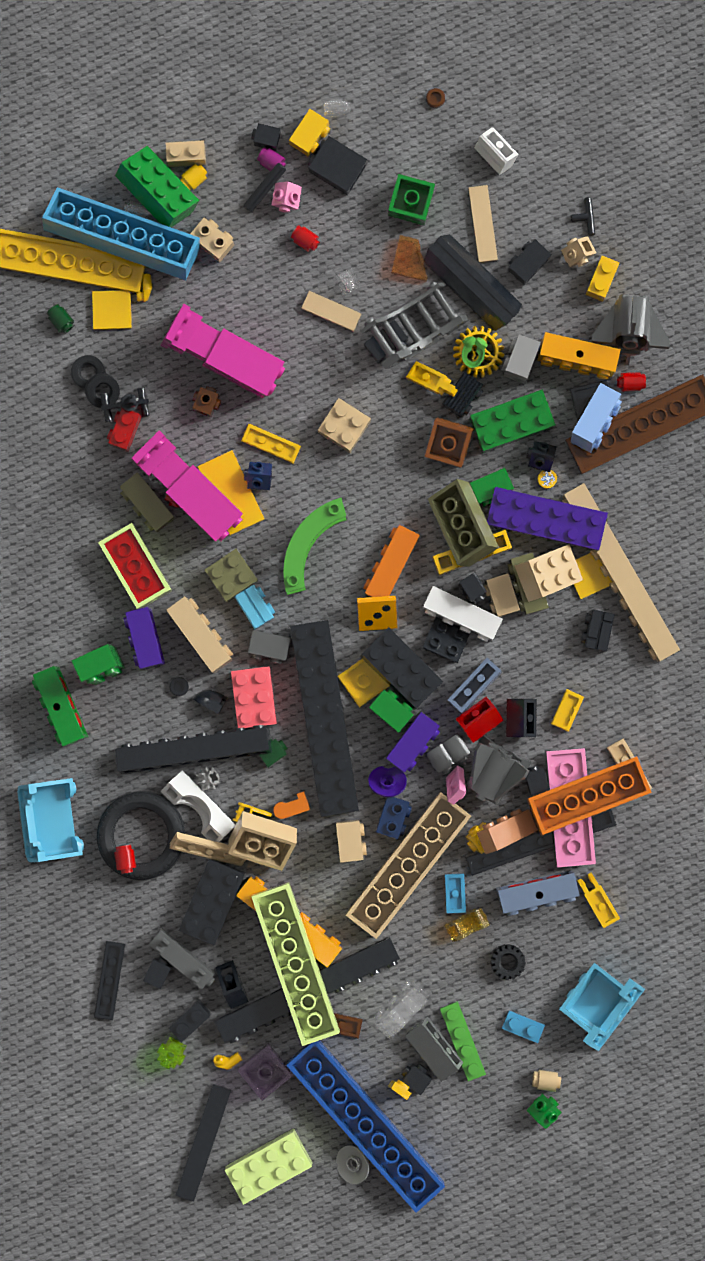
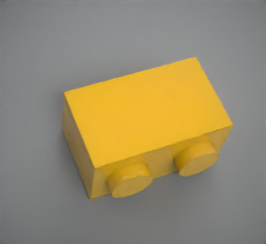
M309 109L289 139V145L308 157L311 153L315 154L318 150L319 140L321 137L325 138L330 131L329 120Z
M601 256L585 295L603 302L619 262Z

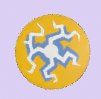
M552 470L550 472L541 471L537 478L538 484L545 489L552 488L557 482L555 472Z

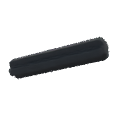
M277 163L244 203V207L252 212L285 173L286 168L282 164Z

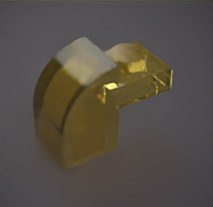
M475 908L451 920L444 926L452 942L464 939L473 932L485 929L490 924L483 910Z

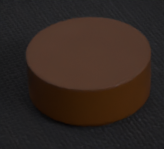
M438 88L431 89L427 93L426 102L432 108H439L445 102V94Z

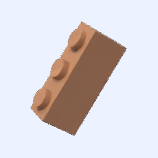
M521 809L510 812V817L505 815L496 819L497 823L495 824L490 822L483 825V830L477 832L485 854L498 851L538 831L530 810L521 811Z

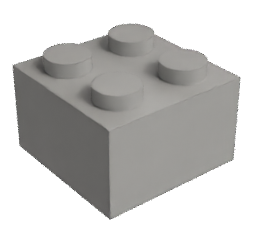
M520 334L517 339L513 338L508 353H511V356H506L501 369L505 371L503 376L525 384L541 342Z

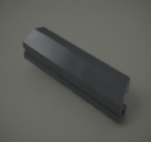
M452 235L440 236L428 248L424 263L493 331H497L507 325L519 313L522 304Z

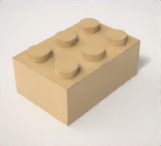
M570 544L515 565L528 602L583 580Z
M242 811L229 837L228 854L282 871L297 843V828Z

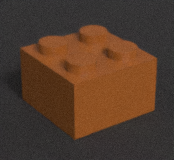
M437 417L434 421L425 457L462 467L474 428Z

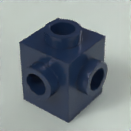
M249 462V468L245 469L244 481H247V489L270 490L272 463Z

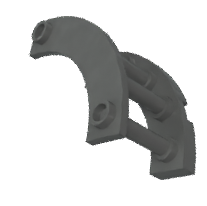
M434 282L427 287V292L400 309L374 320L372 318L364 323L365 327L360 332L364 334L371 331L386 354V360L382 362L385 369L398 365V360L403 359L406 361L438 342L439 339L437 337L440 335L450 334L469 321L466 314H455L440 291L446 286L444 282ZM432 295L435 296L449 317V323L441 328L436 325L422 304L423 301ZM416 307L431 330V334L424 339L418 335L405 315L406 312ZM398 318L414 341L413 345L409 347L404 346L389 322ZM379 327H383V329L385 330V332L397 348V352H395V350L392 351L391 347L379 331Z

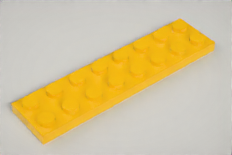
M0 229V269L116 290H126L133 293L141 292L145 266L81 243Z

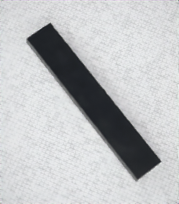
M213 1084L176 1196L194 1202L231 1089Z

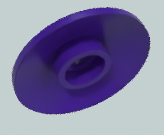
M379 766L370 773L368 783L371 790L377 795L394 797L405 790L407 778L404 772L395 766L392 768Z

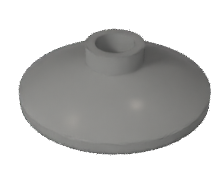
M347 1145L339 1150L336 1163L340 1176L350 1184L363 1182L369 1174V1162L365 1154L354 1145Z

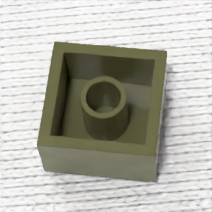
M234 549L205 569V572L227 603L234 599V596L259 582L237 549Z

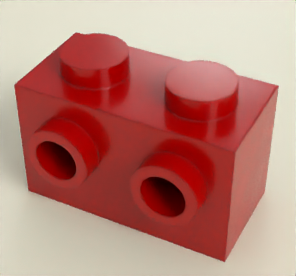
M121 408V411H117L114 422H116L115 427L110 429L107 436L110 446L129 452L142 418L139 413L134 411L128 412L123 410V408Z
M486 696L457 717L456 721L474 743L504 721V719Z

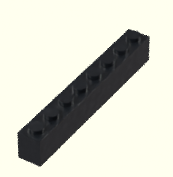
M264 725L253 726V729L249 730L236 728L234 732L228 733L225 730L216 731L214 735L200 733L196 734V737L193 738L179 736L177 740L172 741L168 738L159 739L158 743L143 741L137 746L123 744L121 748L115 749L117 771L121 774L272 753L270 730L264 727Z

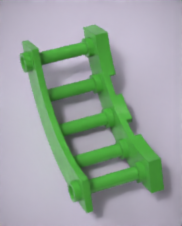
M342 498L332 500L314 510L305 518L293 534L284 560L283 573L287 595L306 590L304 568L308 553L315 541L332 526L346 521Z

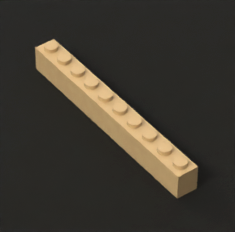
M584 483L562 496L564 498L562 502L600 511ZM606 522L600 550L592 549L590 552L595 560L599 559L603 566L600 569L603 575L610 577L612 582L609 585L613 592H618L621 597L619 602L622 608L629 611L631 624L634 627L637 626L640 630L638 635L641 641L648 644L650 657L660 662L680 649Z

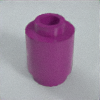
M264 147L257 157L260 165L269 171L277 163L282 164L284 167L286 166V163H284L285 158L271 148L267 149Z

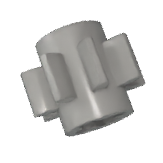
M213 767L201 768V773L196 774V783L202 788V791L214 790L215 785L220 783L219 774Z

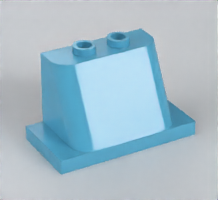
M594 963L587 973L581 975L575 989L573 988L569 991L566 1001L559 1010L588 1032L583 1041L599 1051L645 989L632 979H629L623 985Z

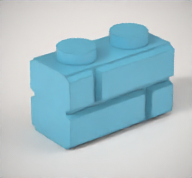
M252 585L234 596L254 630L274 619L272 614L275 611L270 603L266 604L263 597H265V594L260 586L256 588Z

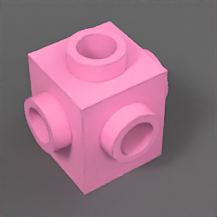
M290 182L276 183L272 206L278 207L279 211L289 213L290 210L298 209L302 187Z

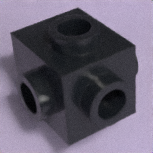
M534 441L533 447L528 448L526 458L529 459L528 467L550 472L557 446Z

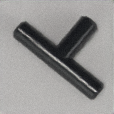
M586 197L584 199L586 213L572 214L571 222L587 221L588 235L592 236L596 234L592 198Z

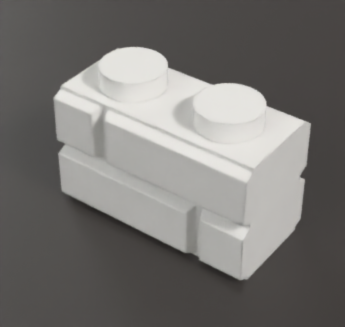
M494 128L483 133L474 147L499 175L511 168L519 155Z

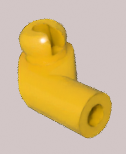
M143 274V292L136 293L138 302H146L149 299L152 290L150 274Z
M236 1052L231 1057L216 1055L213 1058V1063L218 1068L229 1070L243 1059Z

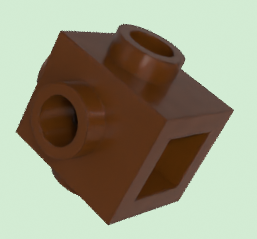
M206 386V388L200 387L199 391H195L192 399L195 402L192 408L193 411L212 418L214 410L218 411L221 404L220 396L216 393L217 390Z

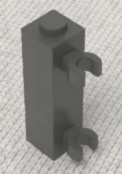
M163 928L149 943L150 947L201 990L205 986L209 988L214 982L215 978L213 976L215 972Z

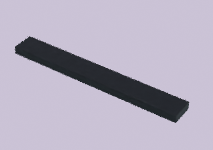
M611 809L591 816L593 833L617 825ZM553 831L544 835L536 832L498 851L488 854L484 852L482 854L476 853L465 857L470 873L473 876L555 847Z

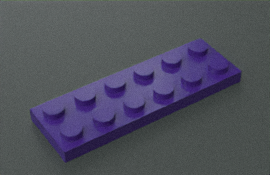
M495 487L487 522L489 526L599 551L608 513Z

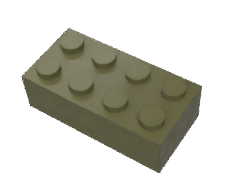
M456 479L428 498L457 565L470 567L499 548L469 482Z

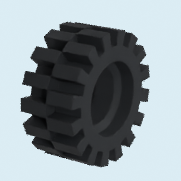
M504 944L498 946L493 951L490 965L496 976L505 980H514L524 972V967L526 966L525 956L518 947L512 944ZM504 955H512L515 958L513 968L504 969L501 966L500 961Z

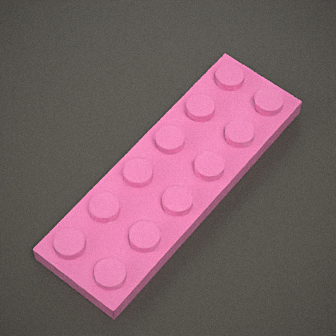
M585 748L546 752L550 790L587 776ZM591 816L553 831L557 867L596 864Z

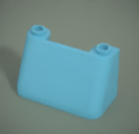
M73 778L18 786V802L25 854L28 862H41L83 855L84 843L82 839L75 836L70 798L76 793V785L73 782Z

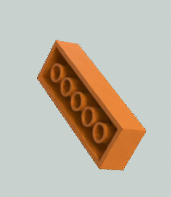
M636 756L528 798L527 802L540 835H544L652 792Z

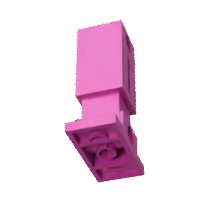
M183 304L160 346L166 349L170 348L181 355L184 351L204 361L203 367L261 398L271 395L276 387L274 381L278 380L285 370L283 367L284 361L224 328L218 331L201 321L202 316L189 310L190 307Z
M159 430L132 457L133 462L149 477L153 474L168 489L166 494L215 542L217 540L221 542L229 534L227 530L231 526L235 528L243 520L241 518L243 513L194 465L189 467L175 453L176 447Z

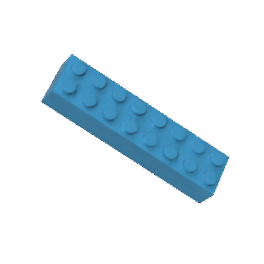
M58 187L42 217L43 230L185 281L200 250L199 237Z

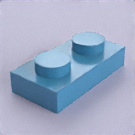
M464 873L445 874L446 913H466Z
M509 1010L502 1029L538 1043L545 1024Z

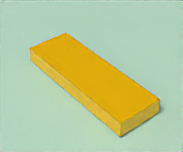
M248 424L241 442L294 464L301 448L298 444L251 424Z

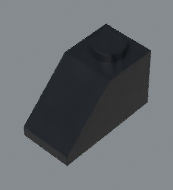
M232 960L215 967L223 995L230 1009L249 1002L234 961Z

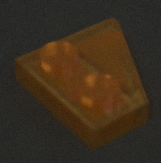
M399 236L391 273L427 282L428 276L425 271L418 239Z

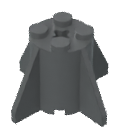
M621 294L592 334V343L610 344L612 348L621 349L620 354L626 355L625 365H629L631 356L640 355V351L645 350L646 352L649 348L669 349L670 340L657 318L652 304L649 302V297L644 295L629 296L628 294Z
M483 735L475 748L472 772L465 784V788L476 792L475 796L483 801L488 799L493 804L499 805L502 797L527 777L529 773L527 768H529L531 761L519 757L511 751L503 750V747L495 744Z

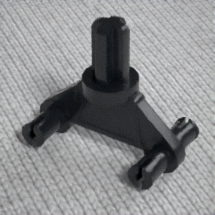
M145 387L137 388L139 398H136L135 395L127 394L121 398L120 402L114 404L109 403L108 393L100 394L103 405L100 407L101 411H104L105 423L113 422L111 410L118 408L131 412L137 406H140L142 417L150 416L147 405L150 403L149 399H146Z

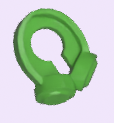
M470 336L462 341L464 345L462 360L466 366L475 368L483 362L485 348L488 345L484 339ZM473 345L477 346L476 352L479 355L476 361H470L467 358Z

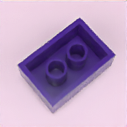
M144 607L125 612L124 624L131 633V636H128L129 643L136 652V655H133L135 666L145 670L164 665L165 660L152 609Z
M420 712L387 755L386 759L404 773L406 770L411 771L417 763L414 760L418 754L422 756L428 749L427 742L430 739L434 741L440 733L438 730L439 725Z

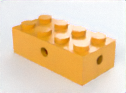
M545 332L537 361H540L543 366L552 367L553 364L560 366L559 369L564 371L575 369L578 370L579 374H597V378L607 380L608 377L611 378L616 372L621 349Z

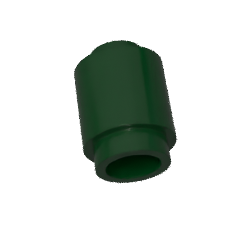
M57 304L47 311L48 319L59 333H68L72 330L74 320L64 307H60Z

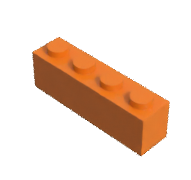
M401 525L398 528H393L389 536L392 539L389 546L385 544L380 555L383 556L381 562H376L372 569V572L375 573L372 580L367 579L363 587L366 590L365 595L369 597L390 596L420 536L419 534Z

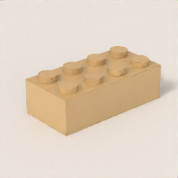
M184 596L169 607L167 612L210 671L216 673L233 660L230 657L233 653L226 644L222 646L219 642L222 638L215 629L211 630L208 627L211 623L203 613L200 615L197 612L199 607L195 601Z

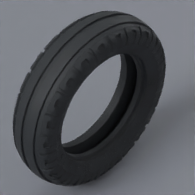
M146 791L131 792L115 799L104 810L97 827V845L104 862L115 873L132 880H149L163 875L176 864L182 852L170 849V842L177 832L185 834V827L178 810L164 797ZM143 808L155 812L163 819L168 831V841L163 853L153 861L136 863V868H133V872L121 874V870H117L114 853L116 852L114 831L117 822L125 813L133 809Z

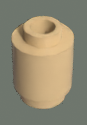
M534 1071L532 1087H537V1090L556 1092V1088L560 1089L561 1077H558V1072Z

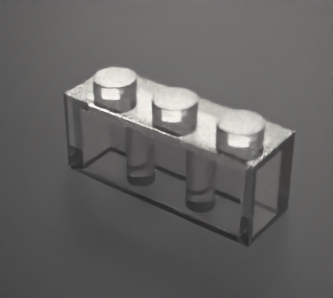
M408 980L401 987L402 992L398 997L394 995L387 1002L389 1006L385 1010L380 1009L374 1016L376 1019L374 1024L390 1040L431 998L415 980L412 982Z

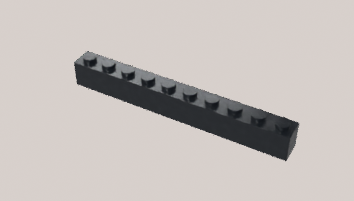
M389 936L319 971L327 994L332 991L338 993L346 989L345 985L349 983L355 985L363 981L362 977L368 974L371 977L380 973V968L387 966V968L395 966L398 964L397 960L400 957ZM283 988L216 1019L215 1024L224 1043L229 1041L231 1044L240 1040L241 1035L245 1033L251 1035L258 1031L257 1027L263 1024L265 1027L272 1025L276 1022V1018L280 1016L286 1018L291 1015Z

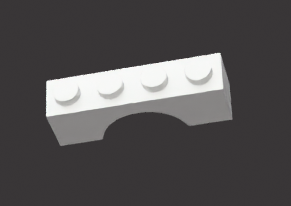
M183 771L176 775L161 790L173 805L185 804L198 812L203 824L201 833L207 840L220 842L235 827L231 819Z

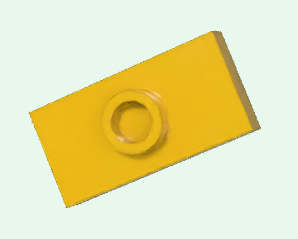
M566 689L551 725L569 732L584 697Z

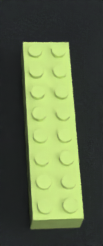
M288 882L253 894L251 897L302 1046L339 1034L340 1029L290 883Z

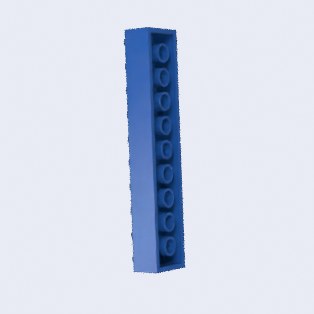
M320 1040L305 1045L287 1061L286 1066L416 1213L445 1187V1183Z

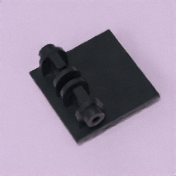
M435 617L423 648L426 651L435 653L437 656L440 655L442 658H447L453 663H458L470 634L460 630V627L457 625H449L443 622V619Z

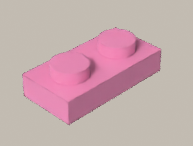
M458 765L446 777L447 799L453 805L466 794L464 769Z

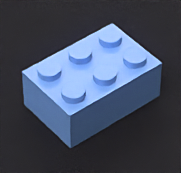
M600 383L572 432L571 443L590 453L593 448L597 449L602 441V433H607L611 426L612 415L616 417L621 408L622 401H620L621 394Z

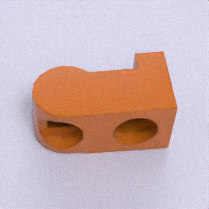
M305 791L297 793L298 799L287 803H277L273 809L275 816L285 819L310 810Z

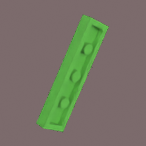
M458 1001L441 1007L440 1010L456 1052L463 1061L462 1067L467 1080L471 1081L486 1075Z

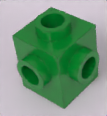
M543 1093L526 1110L545 1129L555 1122L562 1113L557 1107L559 1103L552 1096L547 1098Z

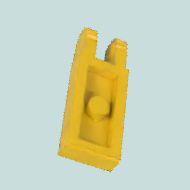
M589 873L587 874L588 878L595 888L588 891L585 882L581 878L577 882L585 893L583 895L601 926L605 928L619 920L620 917L602 886L598 884L593 874Z

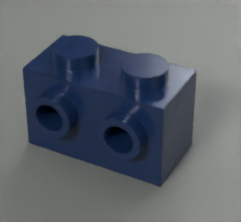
M387 797L376 832L396 839L399 838V835L403 836L406 825L403 822L405 817L409 818L412 809L409 806L410 802L396 797Z

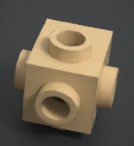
M588 236L568 241L566 243L567 247L561 250L565 261L570 267L575 265L581 267L589 262L588 258L596 254Z

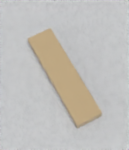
M488 185L469 187L478 262L497 261Z
M179 832L175 834L170 842V849L238 866H242L246 861L245 859L229 855L227 844Z

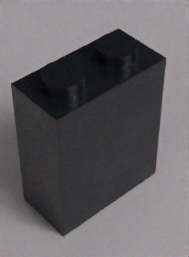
M328 136L326 141L323 139L319 144L317 155H313L309 160V173L348 196L365 169L368 159Z

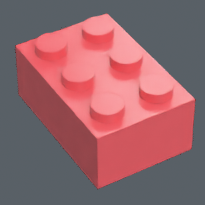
M270 667L231 671L238 728L277 724Z

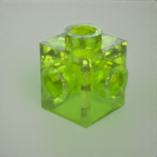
M170 1036L167 1043H162L157 1051L159 1054L157 1060L161 1061L160 1065L167 1069H174L176 1065L181 1066L186 1057L183 1052L187 1045Z

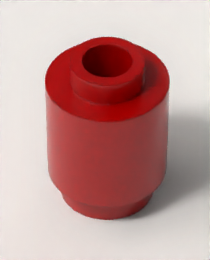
M300 225L295 228L290 237L294 240L295 244L307 252L315 251L320 243L318 241L319 236Z
M640 372L621 373L617 377V387L621 388L622 392L641 391V389L646 388V376Z
M131 845L116 847V852L114 853L117 870H121V874L133 872V868H136L134 849H132Z

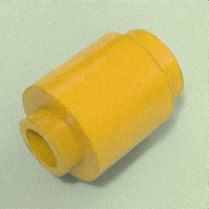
M194 164L181 175L182 178L180 180L189 190H195L207 179L205 176L207 171L201 164L199 166Z

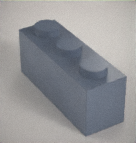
M486 658L450 696L448 701L463 714L498 678L502 671Z

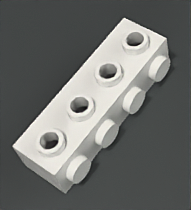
M434 586L423 606L426 614L432 617L438 615L443 618V622L452 626L455 623L461 626L460 630L468 634L472 631L478 634L477 638L488 642V639L491 641L494 639L503 620Z

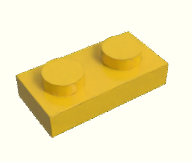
M399 1079L397 1082L392 1080L388 1085L389 1088L406 1100L412 1094L407 1091L410 1087Z

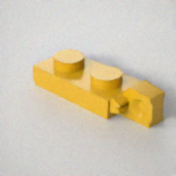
M417 361L406 376L408 380L436 394L443 395L445 392L454 397L458 391L454 385L450 384L451 380L446 375Z

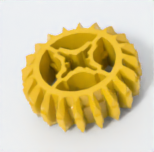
M473 326V333L467 328V336L464 333H460L459 336L462 340L456 339L455 343L459 346L453 347V350L458 352L453 354V358H460L456 361V365L463 364L460 370L464 371L467 368V374L469 375L471 371H474V378L477 377L478 372H480L482 378L485 376L484 371L491 375L492 370L490 368L497 371L498 367L496 364L501 365L502 360L499 358H503L505 355L499 352L504 350L503 345L498 346L502 339L495 340L498 334L495 332L491 336L490 328H488L487 333L483 332L484 326H481L480 331H477V327ZM470 336L482 337L486 343L489 341L494 348V356L485 348L484 360H490L491 362L475 368L466 366L462 360V350L464 347L462 341ZM473 345L470 351L472 354L471 361H476V351H474V349H477L476 345Z

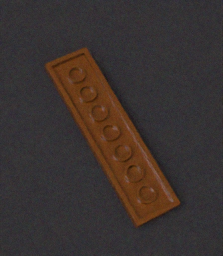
M704 374L616 415V417H612L611 426L607 433H602V441L597 449L593 448L591 453L571 443V437L566 439L565 442L581 475L704 417Z

